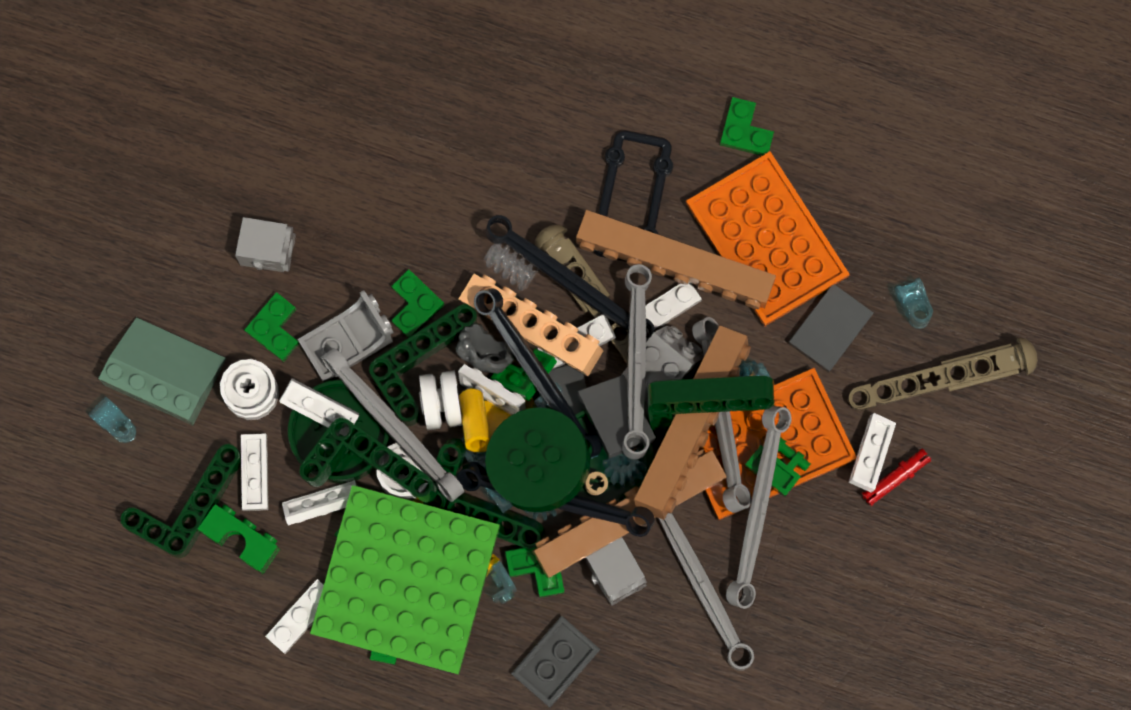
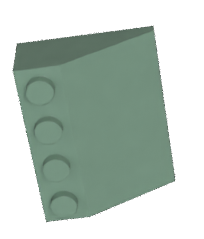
M136 317L110 355L98 379L109 388L193 426L226 358Z

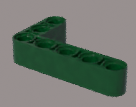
M467 304L458 306L371 362L369 372L372 380L396 417L406 426H413L419 421L420 411L417 403L399 376L459 339V334L465 327L477 323V313L471 306ZM464 313H469L473 316L472 320L468 323L461 322L459 317ZM447 326L452 331L448 336H441L438 334L439 329ZM421 340H428L431 343L425 350L419 349L417 344ZM401 353L409 355V359L405 363H398L396 357ZM378 367H386L388 369L387 374L383 377L376 376L375 371ZM393 387H398L402 392L398 397H390L388 395L389 390ZM405 408H413L415 414L411 418H404L402 411Z
M768 376L655 381L648 385L650 426L658 441L664 440L675 414L765 410L774 406V381Z
M338 418L332 422L303 461L299 470L300 476L313 487L322 486L348 451H351L422 502L432 501L438 493L437 485L429 476L346 418ZM344 427H349L348 434L339 437L340 430ZM364 441H369L368 448L359 451L360 444ZM333 447V454L330 457H324L325 451ZM383 455H389L388 462L384 465H379V459ZM318 468V474L314 478H309L310 471ZM403 469H409V474L406 478H398L399 473ZM429 483L428 491L425 493L418 492L422 484Z
M456 438L448 440L441 447L436 459L446 472L454 475L456 479L466 454L465 444ZM447 448H455L458 452V457L450 456ZM438 489L437 494L441 497L442 503H436L433 500L423 502V504L477 519H480L479 512H485L489 516L488 522L500 525L497 538L527 549L535 548V543L544 537L545 530L540 522L465 493L453 502H450ZM455 503H462L465 506L466 512H459L455 508ZM502 521H509L513 525V530L505 529ZM526 530L534 531L537 534V539H530L526 535Z
M225 444L217 450L172 528L136 508H128L122 513V526L133 535L175 558L187 556L201 533L198 527L213 506L219 503L241 465L240 452L231 444ZM228 452H234L236 456L231 463L223 462V457ZM222 474L223 479L220 484L212 485L210 483L213 475ZM201 496H209L210 501L208 505L199 507L197 504L198 499ZM133 515H138L140 517L139 523L134 527H130L128 525L129 518ZM190 517L196 518V526L192 529H186L185 521ZM155 527H160L162 529L160 537L151 539V530ZM177 539L183 540V548L179 551H173L172 543Z

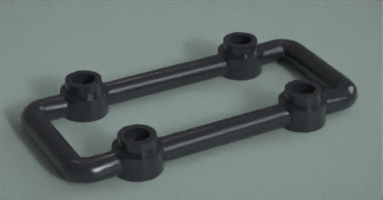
M620 131L615 135L612 147L605 154V162L608 165L598 214L608 216L617 169L625 161V154L622 150L623 141L627 140L661 147V156L655 160L653 165L656 180L646 227L642 228L643 230L658 234L655 228L665 180L673 171V162L670 159L672 146L667 139L632 131ZM593 251L597 256L606 258L603 256V252ZM617 258V260L627 262L626 260Z

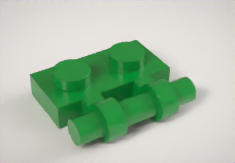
M780 437L778 452H781L791 461L786 465L780 459H776L771 487L783 497H786L801 477L794 471L796 466L806 471L811 463L804 458V454L800 451H794L785 444L787 441ZM762 445L759 446L745 464V467L755 475L758 473L763 451Z

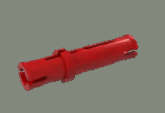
M921 448L907 461L898 463L899 467L877 482L873 492L866 490L861 493L862 497L867 499L866 502L870 506H873L874 503L906 479H912L915 476L914 473L931 462V458L925 456L927 453Z

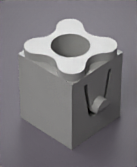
M243 217L235 256L240 266L253 267L257 270L266 269L289 272L296 234L293 233V227L287 224Z
M622 537L586 557V564L592 572L593 584H599L611 606L647 586L643 572Z

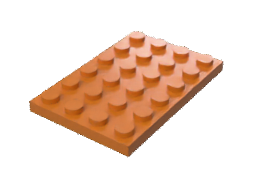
M771 152L766 153L686 200V205L719 256L776 275L765 309L761 307L753 309L764 327L826 291L834 284L836 285L848 278L850 275Z
M815 368L774 385V405L785 407L791 413V424L785 432L781 433L780 437L786 440L785 444L794 451H800L804 454V458L811 463L806 471L796 466L794 471L801 477L793 488L856 460L857 456ZM765 410L730 411L741 483L747 487L752 499L757 475L746 468L745 464L760 445L764 447L767 429L763 426L762 416ZM779 413L775 416V426L779 421ZM710 425L707 431L709 433L708 440L704 447L700 446L698 451L702 449L705 452L712 450L724 470L715 425ZM781 452L777 453V458L788 465L791 460ZM726 478L705 489V493L718 521L735 514L730 512L723 502V492L728 488ZM771 487L769 498L780 494Z

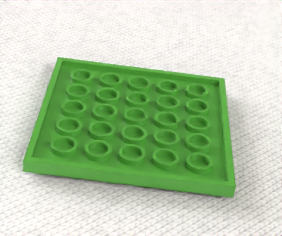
M352 485L310 634L459 675L500 525Z

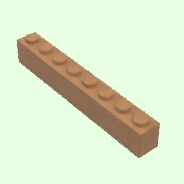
M588 210L585 212L576 236V243L580 244L579 247L583 250L603 252V256L612 260L620 258L626 260L630 266L644 265L651 269V273L664 277L666 274L674 277V280L678 283L698 285L697 288L701 291L721 293V297L724 299L744 301L746 306L753 309H759L760 307L765 309L776 275Z
M719 326L694 379L738 377L740 373V368L738 367L742 360L746 361L750 353L751 347L748 346V337ZM719 412L675 415L634 499L636 507H645L655 517L665 520L668 513L671 514L677 502L675 497L678 491H683L685 488L688 470L695 467L698 460L697 452L700 446H705L709 436L707 431L710 425L714 426L717 422Z
M702 449L697 452L698 460L695 467L688 470L685 488L683 491H678L675 497L677 499L676 506L727 477L712 450L705 452ZM638 486L625 492L626 498L617 502L616 499H613L605 504L631 512L636 507L634 499L639 491ZM582 516L579 518L582 523L575 527L568 524L557 531L559 536L552 540L547 536L536 542L537 548L532 550L546 577L550 578L629 533L626 525ZM633 517L634 521L640 526L646 523L640 517Z

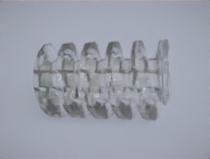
M494 243L484 257V261L487 260L486 267L491 268L494 266V272L496 274L502 272L503 279L511 277V285L519 282L518 290L523 291L532 282L539 269L534 271V265L531 263L525 265L526 259L524 257L517 259L518 253L516 251L510 254V246L506 245L502 248L501 244Z

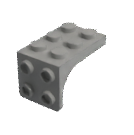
M364 290L359 292L360 298L349 309L298 339L323 383L335 377L326 368L321 359L331 349H337L346 359L349 367H352L393 342L391 334L394 332L391 329L390 322L385 315L380 316L378 314L381 311L377 301L372 294L367 295Z
M665 326L657 330L646 342L644 415L648 423L650 422L648 413V385L655 381L683 380L704 358V355L701 353L702 349L697 344L689 343L684 339L682 332L674 326ZM627 367V368L625 369V371L622 373V375L625 376L627 382H628V367Z

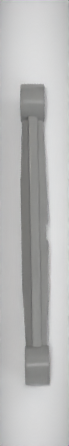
M640 264L630 267L625 277V285L631 291L628 335V433L622 442V451L630 459L643 457L649 447V438L643 432L646 377L645 291L649 287L652 274L646 266ZM641 273L645 276L647 282L644 285H636L630 280V274ZM633 437L640 439L644 444V449L640 452L630 450L627 446V440Z
M706 317L696 322L692 327L693 336L702 345L704 356L719 328L718 323L711 317ZM730 411L719 412L715 428L728 486L723 492V502L730 512L736 513L748 508L751 505L752 499L747 487L741 483Z
M333 348L321 357L322 362L330 373L343 381L384 430L436 482L438 489L450 502H453L464 493V489L456 477L450 472L447 473L408 427L395 416V413L349 367L346 359L337 349Z
M775 405L765 409L762 416V423L767 429V434L753 491L737 580L729 585L726 592L728 603L743 609L750 607L755 600V588L750 582L765 521L780 436L791 424L790 411L785 407ZM779 413V421L775 426V416ZM743 588V596L739 601V592Z
M668 513L665 520L658 518L691 585L729 649L727 657L729 665L738 671L748 669L754 661V652L751 647L741 643L725 608L672 513ZM736 648H744L749 652L750 660L747 665L738 666L732 661L731 655Z

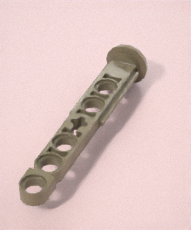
M558 224L550 225L537 234L534 240L536 247L563 265L568 264L574 258L576 262L570 263L567 268H580L583 271L582 279L605 296H610L569 238L565 240L564 234L567 232V228ZM572 294L585 313L589 311L594 319L600 316V312ZM616 323L611 326L612 330L621 327ZM628 335L622 341L611 340L613 346L628 365Z
M1017 338V345L1013 347L1010 343L941 361L942 365L878 381L872 387L871 384L856 387L850 392L848 402L853 409L861 411L874 408L876 404L885 405L947 388L950 392L1019 374V370H1024L1028 376L1037 367V352L1029 340ZM990 357H995L994 361L998 369L997 371H994V364ZM979 360L986 361L989 365L988 372L985 374L978 373L975 370V363ZM953 367H961L965 373L964 378L954 380L950 375L951 369ZM930 373H933L935 377L939 376L940 380L937 381L936 386H933L932 383L923 384L924 390H920V382L917 376H921V381L927 380ZM906 379H910L916 384V389L911 393H906L901 388L902 382ZM880 386H888L890 388L891 396L888 399L878 397L877 389ZM855 393H864L867 397V402L861 406L856 405L852 400Z

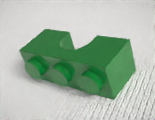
M215 504L198 527V530L221 547L229 537L233 535L243 536L246 546L239 558L263 575L280 551V548L275 545L278 540L266 532L263 536L256 532L257 526L244 518L241 522L235 518L236 512L228 506L223 505L221 508Z

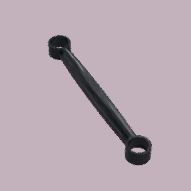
M496 215L488 221L485 234L489 241L495 244L505 242L558 284L628 331L627 335H629V314L543 250L512 231V224L507 217ZM494 223H501L507 228L508 232L504 236H496L491 232L490 226ZM646 318V328L649 330V337L646 338L647 342L655 332V327Z
M494 288L479 291L474 298L476 310L482 315H489L507 345L548 406L566 415L576 424L585 439L592 446L590 459L597 457L602 450V444L598 436L585 432L541 362L503 311V297L501 293ZM486 293L493 299L492 310L485 306L484 296Z
M477 462L466 463L457 475V480L463 489L467 491H476L480 486L495 490L484 467ZM465 471L475 474L478 481L469 479ZM577 495L567 504L557 508L626 525L627 530L632 535L638 537L647 535L655 522L653 513L645 507H635L630 512ZM633 517L642 518L647 523V526L638 525Z

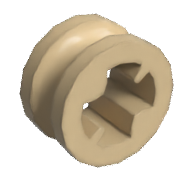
M592 472L585 481V490L595 496L602 494L608 487L607 477L601 472ZM599 477L601 479L600 483L603 482V487L593 490L591 488L593 485H590L589 482Z

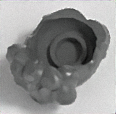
M473 323L471 326L465 327L459 334L460 341L457 344L456 353L461 359L471 363L474 368L482 372L502 373L514 360V354L507 343L496 341L488 334V331L484 330L482 324Z

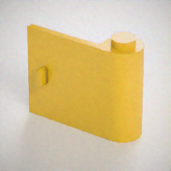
M469 388L459 395L465 446L472 452H486L494 431L511 415L492 403L484 401L483 393L480 390ZM533 398L529 401L525 400L526 409L535 408Z

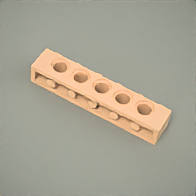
M473 274L459 297L463 304L471 306L478 312L474 306L475 295L485 289H497L503 297L502 309L506 315L507 310L511 306H516L515 313L508 317L526 341L584 375L589 376L603 353V349L598 345L599 340L589 334L583 337L577 333L578 328L568 322H565L564 325L557 322L558 317L547 310L543 313L536 309L537 305L526 298L523 301L515 297L517 293L506 286L503 289L495 286L496 281L483 274L481 278ZM486 293L484 296L485 306L492 310L493 302L490 304L486 303L487 298L490 296ZM483 315L493 321L489 315ZM532 318H537L535 326L527 328L528 321ZM558 330L557 336L552 340H548L550 331ZM579 342L578 348L573 352H569L570 344Z

